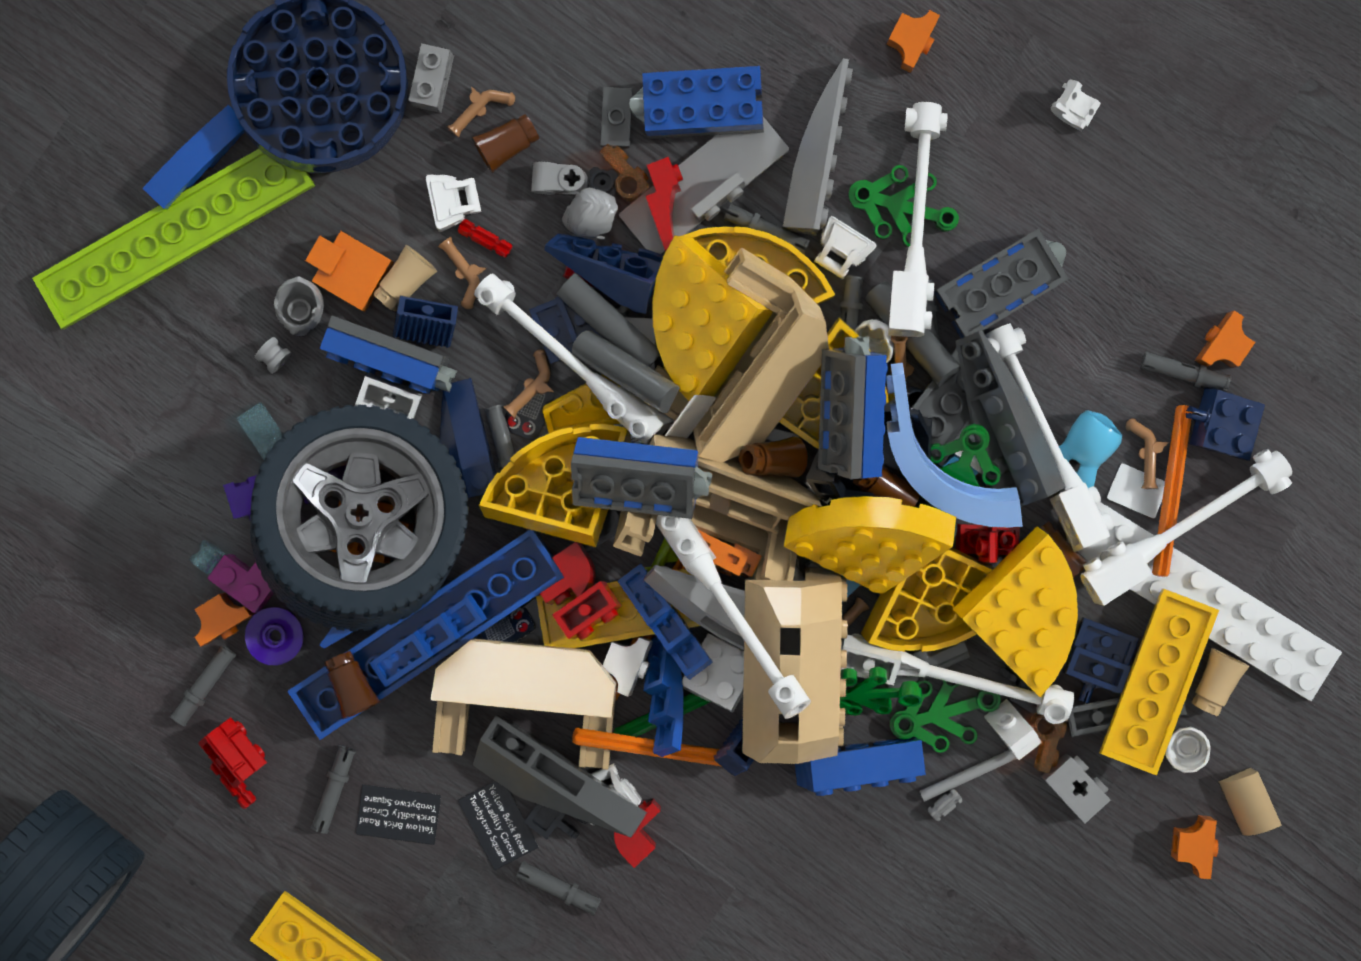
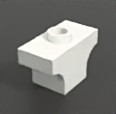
M639 637L631 646L618 642L611 643L603 667L616 678L618 693L627 697L631 696L638 678L643 679L649 667V662H646V658L652 646V640Z
M1007 699L995 711L989 712L984 716L1018 760L1042 743L1034 729Z

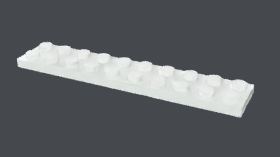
M1099 502L1096 506L1100 514L1107 513L1113 522V529L1108 531L1110 537L1078 552L1088 561L1095 557H1099L1100 561H1103L1110 556L1107 550L1114 544L1123 541L1126 546L1129 543L1134 544L1154 535ZM1174 547L1168 577L1151 575L1129 589L1154 605L1157 602L1161 589H1166L1218 609L1219 612L1209 639L1308 701L1313 700L1342 653ZM1154 558L1149 563H1147L1151 571L1153 569Z

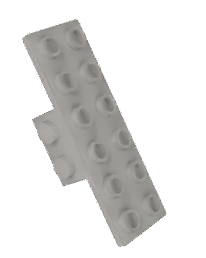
M764 117V132L715 135L678 165L683 181L678 182L681 191L676 193L673 205L674 236L685 235L705 219L709 221L721 211L720 207L727 201L730 203L735 201L743 194L744 191L742 189L789 152V147ZM652 186L621 211L619 217L645 249L663 254L665 249L645 197L656 192L655 187Z

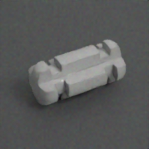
M955 789L949 790L950 793L948 795L945 793L934 803L935 806L933 808L931 806L928 808V812L936 821H940L942 815L945 817L956 807L955 804L957 802H962V797Z

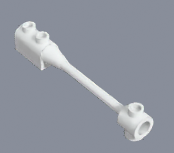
M918 102L913 105V108L906 109L905 131L910 132L912 137L919 139L911 243L907 251L904 271H893L888 336L921 337L924 336L925 329L931 330L932 312L926 311L927 300L933 301L934 283H928L929 276L926 272L924 248L922 247L930 141L939 138L940 131H946L947 113H942L941 105L933 102Z
M490 274L481 281L474 293L479 302L486 305L496 315L506 311L584 379L608 415L622 424L633 437L648 445L653 435L664 434L673 420L647 405L642 399L625 388L592 372L513 303L516 293L510 282L501 281L495 274Z
M1011 323L990 331L985 336L1001 359L1006 361L1013 378L1017 382L1043 432L1066 488L1060 490V494L1051 498L1050 501L1074 553L1110 537L1108 531L1113 529V522L1107 513L1100 514L1096 506L1097 503L1101 502L1098 490L1094 486L1088 488L1067 459H1064L1016 357V354L1023 351L1021 345L1026 343L1024 332L1019 327L1013 329Z
M1269 449L1260 451L1253 456L1256 463L1250 466L1251 477L1162 534L1154 535L1134 544L1129 543L1125 546L1123 541L1118 542L1108 548L1107 551L1110 556L1103 561H1100L1099 557L1087 561L1083 565L1086 571L1080 575V578L1093 602L1099 605H1106L1153 575L1147 563L1158 555L1168 543L1257 486L1264 491L1269 490L1270 494H1276L1292 484L1289 479L1292 475V469L1286 458L1278 451L1272 453Z
M658 515L656 525L685 569L694 575L708 590L712 591L774 684L768 690V693L784 718L788 719L799 714L808 707L811 700L794 675L783 677L722 586L721 579L713 562L716 556L694 523L688 518Z
M860 634L847 635V639H842L841 650H847L846 668L856 670L858 677L869 678V670L874 667L885 668L887 670L886 684L893 686L896 676H928L1037 704V714L1044 715L1045 719L1052 724H1060L1067 721L1072 711L1074 692L1063 690L1059 685H1050L1044 694L1039 697L1031 690L929 665L928 662L907 652L888 650L870 644Z

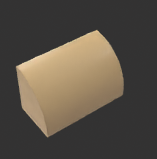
M1249 768L1219 781L1242 835H1256L1282 826L1258 771Z

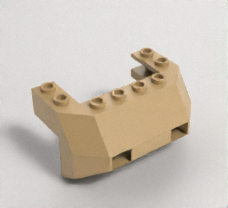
M742 247L724 271L729 276L727 283L770 309L773 313L714 396L716 400L693 430L698 456L717 462H725L739 456L740 451L746 445L765 442L821 366L822 349H829L826 322L820 306L791 277ZM657 365L654 371L672 381L666 369ZM678 391L668 413L663 414L676 420L689 401Z
M653 435L648 444L697 450L694 440L677 436ZM698 456V468L712 473L713 476L709 486V495L700 496L696 499L694 514L691 519L696 528L711 536L730 543H737L749 550L758 552L762 557L756 568L754 580L793 581L797 554L784 547L788 519L806 507L815 504L818 507H822L819 497L788 476L745 474L742 471L739 457H734L725 462H717ZM621 511L613 547L641 557L645 542L649 543L653 537L658 515Z
M805 567V581L745 580L744 619L783 677L794 675L811 700L808 707L797 714L798 723H779V714L782 713L768 693V690L774 684L744 641L742 753L759 763L799 764L838 756V746H843L845 708H840V697H846V679H840L841 668H846L847 650H841V639H847V620H842V602H847V584L845 577H841L840 574L830 569ZM781 628H800L799 655H780Z
M471 639L435 669L431 700L437 701L432 752L463 754V751L466 750L470 704L584 715L582 729L613 733L616 681L590 650ZM581 746L579 767H594L608 770L611 750Z

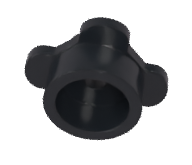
M593 167L589 172L591 183L587 188L599 189L614 196L616 194L614 183L618 178L617 172L614 169L607 171ZM601 180H605L604 185L600 184Z

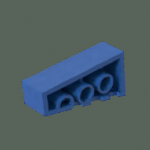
M913 737L909 739L874 741L873 747H869L867 743L847 744L845 746L846 751H841V748H838V756L795 764L797 785L815 792L816 796L833 794V789L843 788L844 791H857L864 784H871V787L888 786V781L899 779V783H909L916 781V776L926 775L922 740Z

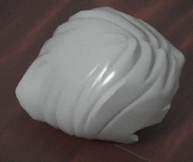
M595 188L581 189L566 208L562 217L564 226L577 237L604 240L605 237L599 235L611 230L615 214L618 210L615 197Z
M300 276L287 280L279 287L275 296L274 308L279 322L284 324V327L290 331V334L294 336L307 335L310 329H314L318 325L323 314L324 299L321 291L315 284Z

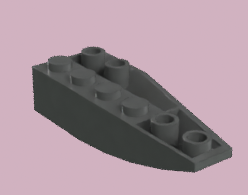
M980 330L955 341L971 424L981 425L988 431L990 441L986 450L993 466L998 467L1001 472L999 482L996 485L990 486V488L1017 487L1020 507L1049 497L1066 488L1043 432L1027 400L983 331ZM974 434L975 442L980 441V437ZM992 471L986 473L989 479L997 478L996 473Z
M496 715L480 739L473 766L520 798L630 838L648 813L506 716Z

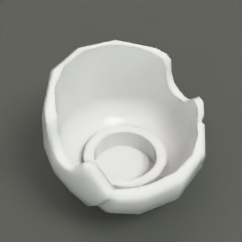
M879 320L863 321L855 331L860 337L868 336L871 352L887 355L886 363L889 362L894 354V344L891 341V336H888L889 326Z
M1193 727L1178 728L1172 734L1165 752L1166 758L1173 768L1183 773L1197 772L1209 761L1210 742L1200 730Z

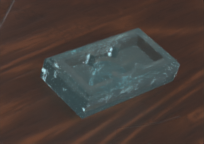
M260 402L236 419L263 460H265L268 451H272L274 443L277 440H281L283 433L263 403Z

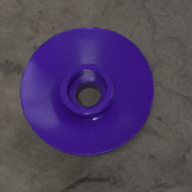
M270 607L257 612L250 619L245 630V643L250 654L259 662L266 665H281L292 660L300 651L303 644V629L293 613L283 608ZM274 630H278L281 633L279 641H275L272 638Z

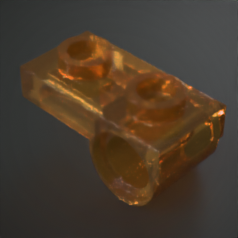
M607 144L600 151V155L620 174L616 179L615 187L618 196L622 200L628 202L635 201L650 189L647 183L650 178L640 167L637 166L633 169L626 162L629 157L619 146L613 149ZM625 180H633L637 183V189L631 194H626L621 190L622 183Z
M1036 712L1031 716L1029 725L1037 733L1042 743L1039 745L1034 767L1039 771L1050 773L1051 766L1055 767L1058 762L1059 750H1056L1059 738H1064L1067 722L1060 724L1051 723L1050 729L1047 732L1041 733L1038 731V723L1045 717Z

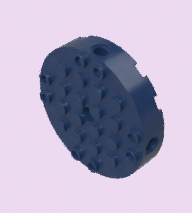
M275 0L274 4L261 12L258 11L242 28V33L236 44L233 45L228 61V93L231 105L243 130L264 154L292 169L312 173H329L349 169L361 164L378 153L388 143L399 127L405 112L408 97V79L400 45L385 24V21L377 13L353 0ZM321 77L326 79L319 87L311 84L315 78Z

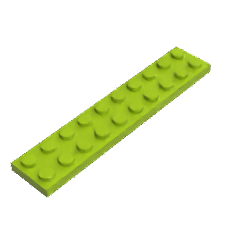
M257 149L182 192L168 209H163L160 205L32 279L60 328L66 329L315 187V184L308 172L282 165L268 157L260 149Z

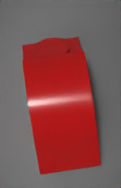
M575 542L552 557L564 578L540 594L547 604L553 605L555 603L559 606L572 597L571 592H574L578 597L594 585L596 577L595 566L581 543Z
M654 798L648 803L643 800L638 805L648 813L631 838L614 832V840L618 851L633 868L656 847L655 841L642 829L661 811V806Z

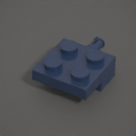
M559 297L529 309L533 320L571 353L574 341L582 332L589 330L601 336ZM543 344L551 364L561 361Z
M1204 388L1199 409L1189 406L1186 410L1192 412L1186 413V418L1196 420L1189 444L1212 452H1219L1250 461L1265 404L1218 389Z
M1082 617L1065 662V667L1062 672L1074 676L1084 683L1078 700L1090 703L1094 688H1105L1119 694L1122 693L1131 669L1129 664L1139 638Z

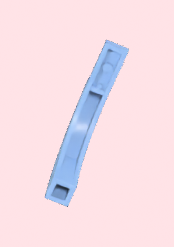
M903 363L891 364L892 375L886 376L888 394H895L896 403L890 404L892 421H887V432L895 461L910 485L934 507L960 520L989 527H1022L1017 487L1001 489L984 488L961 482L944 473L926 456L912 428Z

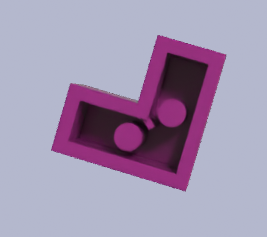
M233 554L224 555L207 578L253 613L263 610L274 594L268 587V583L261 576V570L258 569L256 562L250 567Z

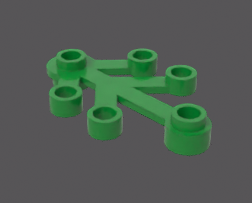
M897 165L892 169L891 173L873 183L867 180L855 182L849 189V201L855 208L865 210L874 226L875 236L880 240H885L892 234V226L888 222L883 221L876 207L878 205L888 209L902 234L903 244L909 248L910 243L906 241V235L911 233L912 227L904 213L913 215L914 203L907 200L914 197L915 183L892 196L879 193L894 183H904L909 175L908 169L903 165ZM902 170L905 177L901 180L896 179L894 171ZM928 173V178L932 180L933 184L927 188L926 192L932 191L937 184L936 177L931 173ZM861 189H865L869 194L865 200L858 197V191ZM925 206L924 219L934 221L939 230L948 232L957 226L959 216L953 208L944 207L936 210ZM943 214H950L953 218L952 223H944L942 220ZM881 225L888 228V234L885 236L878 233V227Z
M971 424L966 426L961 431L959 439L946 444H931V451L937 449L941 452L940 457L931 455L933 463H939L944 459V456L963 450L958 461L939 468L954 479L980 487L970 466L974 455L983 470L982 479L985 484L990 486L996 485L1001 477L999 468L993 466L986 450L990 441L989 433L981 425ZM977 434L980 437V441L972 442L969 436ZM992 471L996 473L997 478L989 479L986 473Z
M874 667L869 670V678L846 690V697H840V708H845V713L852 716L860 715L863 712V706L873 709L878 714H888L892 711V701L890 698H898V702L903 706H917L922 702V689L915 681H905L901 684L900 688L872 689L877 685L887 682V670L882 667ZM851 668L841 670L840 679H846V687L857 683L856 670Z
M928 680L917 681L919 685L927 683L929 686L928 691L922 693V702L933 690L932 684ZM942 680L943 684L928 711L917 714L921 704L913 707L907 706L905 710H900L893 714L890 719V729L897 738L909 739L914 736L931 745L938 753L948 750L949 740L942 734L934 735L920 726L934 723L958 736L963 743L973 744L977 740L976 730L971 726H962L949 719V717L978 708L986 712L995 711L1001 703L1000 695L980 690L976 697L945 706L953 689L958 687L959 684L949 685L946 681ZM985 694L992 695L991 703H983L982 698ZM902 719L909 721L907 729L899 728V722ZM966 730H971L973 732L972 739L965 740L963 733ZM942 738L945 740V746L938 749L935 746V742L937 739Z

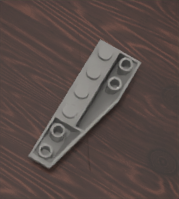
M843 58L826 85L802 138L792 172L782 227L790 232L816 236L819 229L823 230L826 226L829 209L823 208L824 201H829L832 194L834 180L829 179V173L835 171L837 155L833 154L834 144L840 143L842 126H838L839 115H845L848 99L843 97L844 86H850L853 69L848 68L849 59Z
M655 565L645 575L644 581L688 618L717 637L744 650V639L712 591L708 590L695 576ZM722 584L744 617L745 591ZM781 628L780 655H799L800 628Z

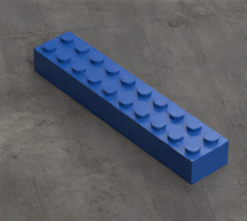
M528 530L438 590L425 605H422L421 609L415 613L413 612L403 620L399 619L395 624H387L348 651L352 652L371 689L378 699L381 700L564 578L552 558L554 555L538 531ZM471 594L487 619L385 687L369 663ZM325 666L287 691L319 740L359 715L356 714L342 720L339 703L327 675L329 672Z

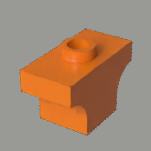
M931 10L920 18H913L904 13L901 14L886 44L900 53L902 58L901 69L911 73L920 54L927 55L934 42V38L930 37L940 17L939 14Z
M1235 310L1227 312L1218 327L1214 325L1206 334L1204 340L1207 343L1195 361L1205 366H1211L1215 361H1221L1231 368L1239 367L1255 344L1242 330L1244 316Z
M226 592L218 594L194 609L201 620V629L195 636V639L200 647L209 644L220 636L225 640L239 631L236 626L256 613H253L245 606L235 605L229 599Z
M1198 815L1197 821L1188 828L1174 827L1171 857L1178 862L1190 863L1193 874L1198 878L1211 879L1213 857H1217L1218 840L1215 839L1217 821L1210 816Z

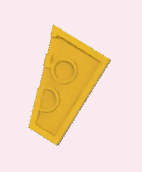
M603 374L601 375V376L605 377L606 379L612 381L611 379L607 378V377L604 376ZM586 383L543 407V414L549 434L569 427L573 429L590 427V424H620L603 409V405Z

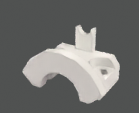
M1070 79L1067 84H1063L1062 87L1065 90L1061 97L1052 104L1051 111L1063 122L1082 131L1085 126L1089 125L1101 103L1097 99L1081 91V83Z

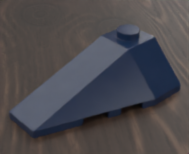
M560 233L545 244L544 250L618 304L628 307L634 312L644 314L653 307L652 301L656 277L664 255L639 248L638 253L621 250L622 245L612 243V246H597L592 239Z
M472 378L450 383L452 384L450 393L443 390L440 423V443L444 444L449 450V455L454 457L456 467H459L461 471V479L464 480L466 486L465 493H467L468 499L484 495L489 483L497 474Z

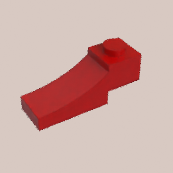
M669 157L647 165L656 192L645 196L665 252L674 238L673 205L676 193L681 191L678 182L683 181L678 164L672 165Z

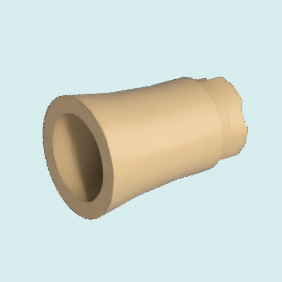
M405 245L399 258L379 283L380 286L373 294L382 304L396 312L400 295L411 297L437 270L418 252Z
M1211 648L1205 671L1195 691L1197 694L1192 704L1210 714L1218 716L1222 706L1225 707L1234 688L1250 666L1226 653Z

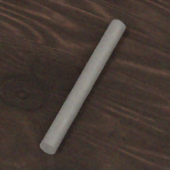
M1009 749L919 792L925 802L1017 758Z

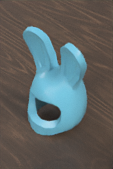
M1086 410L1076 419L1065 441L1059 448L1064 459H1067L1068 462L1074 459L1080 464L1076 473L1089 488L1094 486L1097 469L1112 456L1121 444L1122 434L1107 416Z

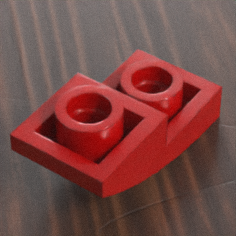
M956 524V549L965 554H976L975 544L979 537V530L998 532V555H1008L1019 544L1020 527L1005 528L977 524Z
M979 530V537L975 544L979 561L988 563L998 562L997 531Z

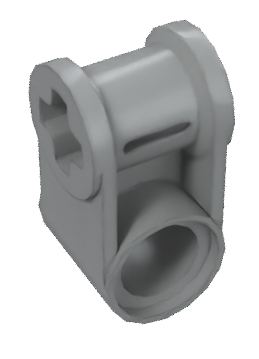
M533 162L532 193L576 195L581 189L588 187V176L576 165ZM574 174H576L580 181H576L574 186H572L568 179L573 178Z

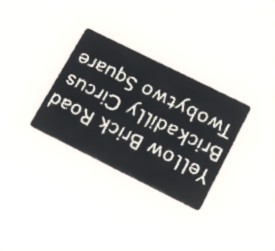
M494 781L458 800L494 870L539 847L528 825L524 823V818L510 791L498 782Z
M363 784L356 834L434 845L441 795Z

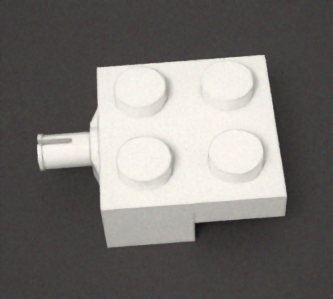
M708 633L702 643V647L713 663L691 680L684 676L682 685L685 690L733 713L743 695L744 651Z

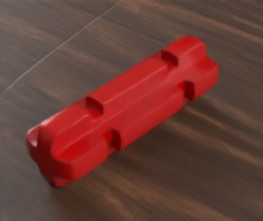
M463 219L457 231L459 234L467 238L471 237L472 241L491 251L495 250V253L503 258H506L512 250L511 243L504 239L499 240L498 236L480 226L475 227V224L467 219Z
M212 763L210 765V769L214 774H219L221 777L219 780L230 794L238 798L236 801L243 809L255 802L256 797L250 790L247 791L245 789L247 786L244 782L233 788L215 764Z

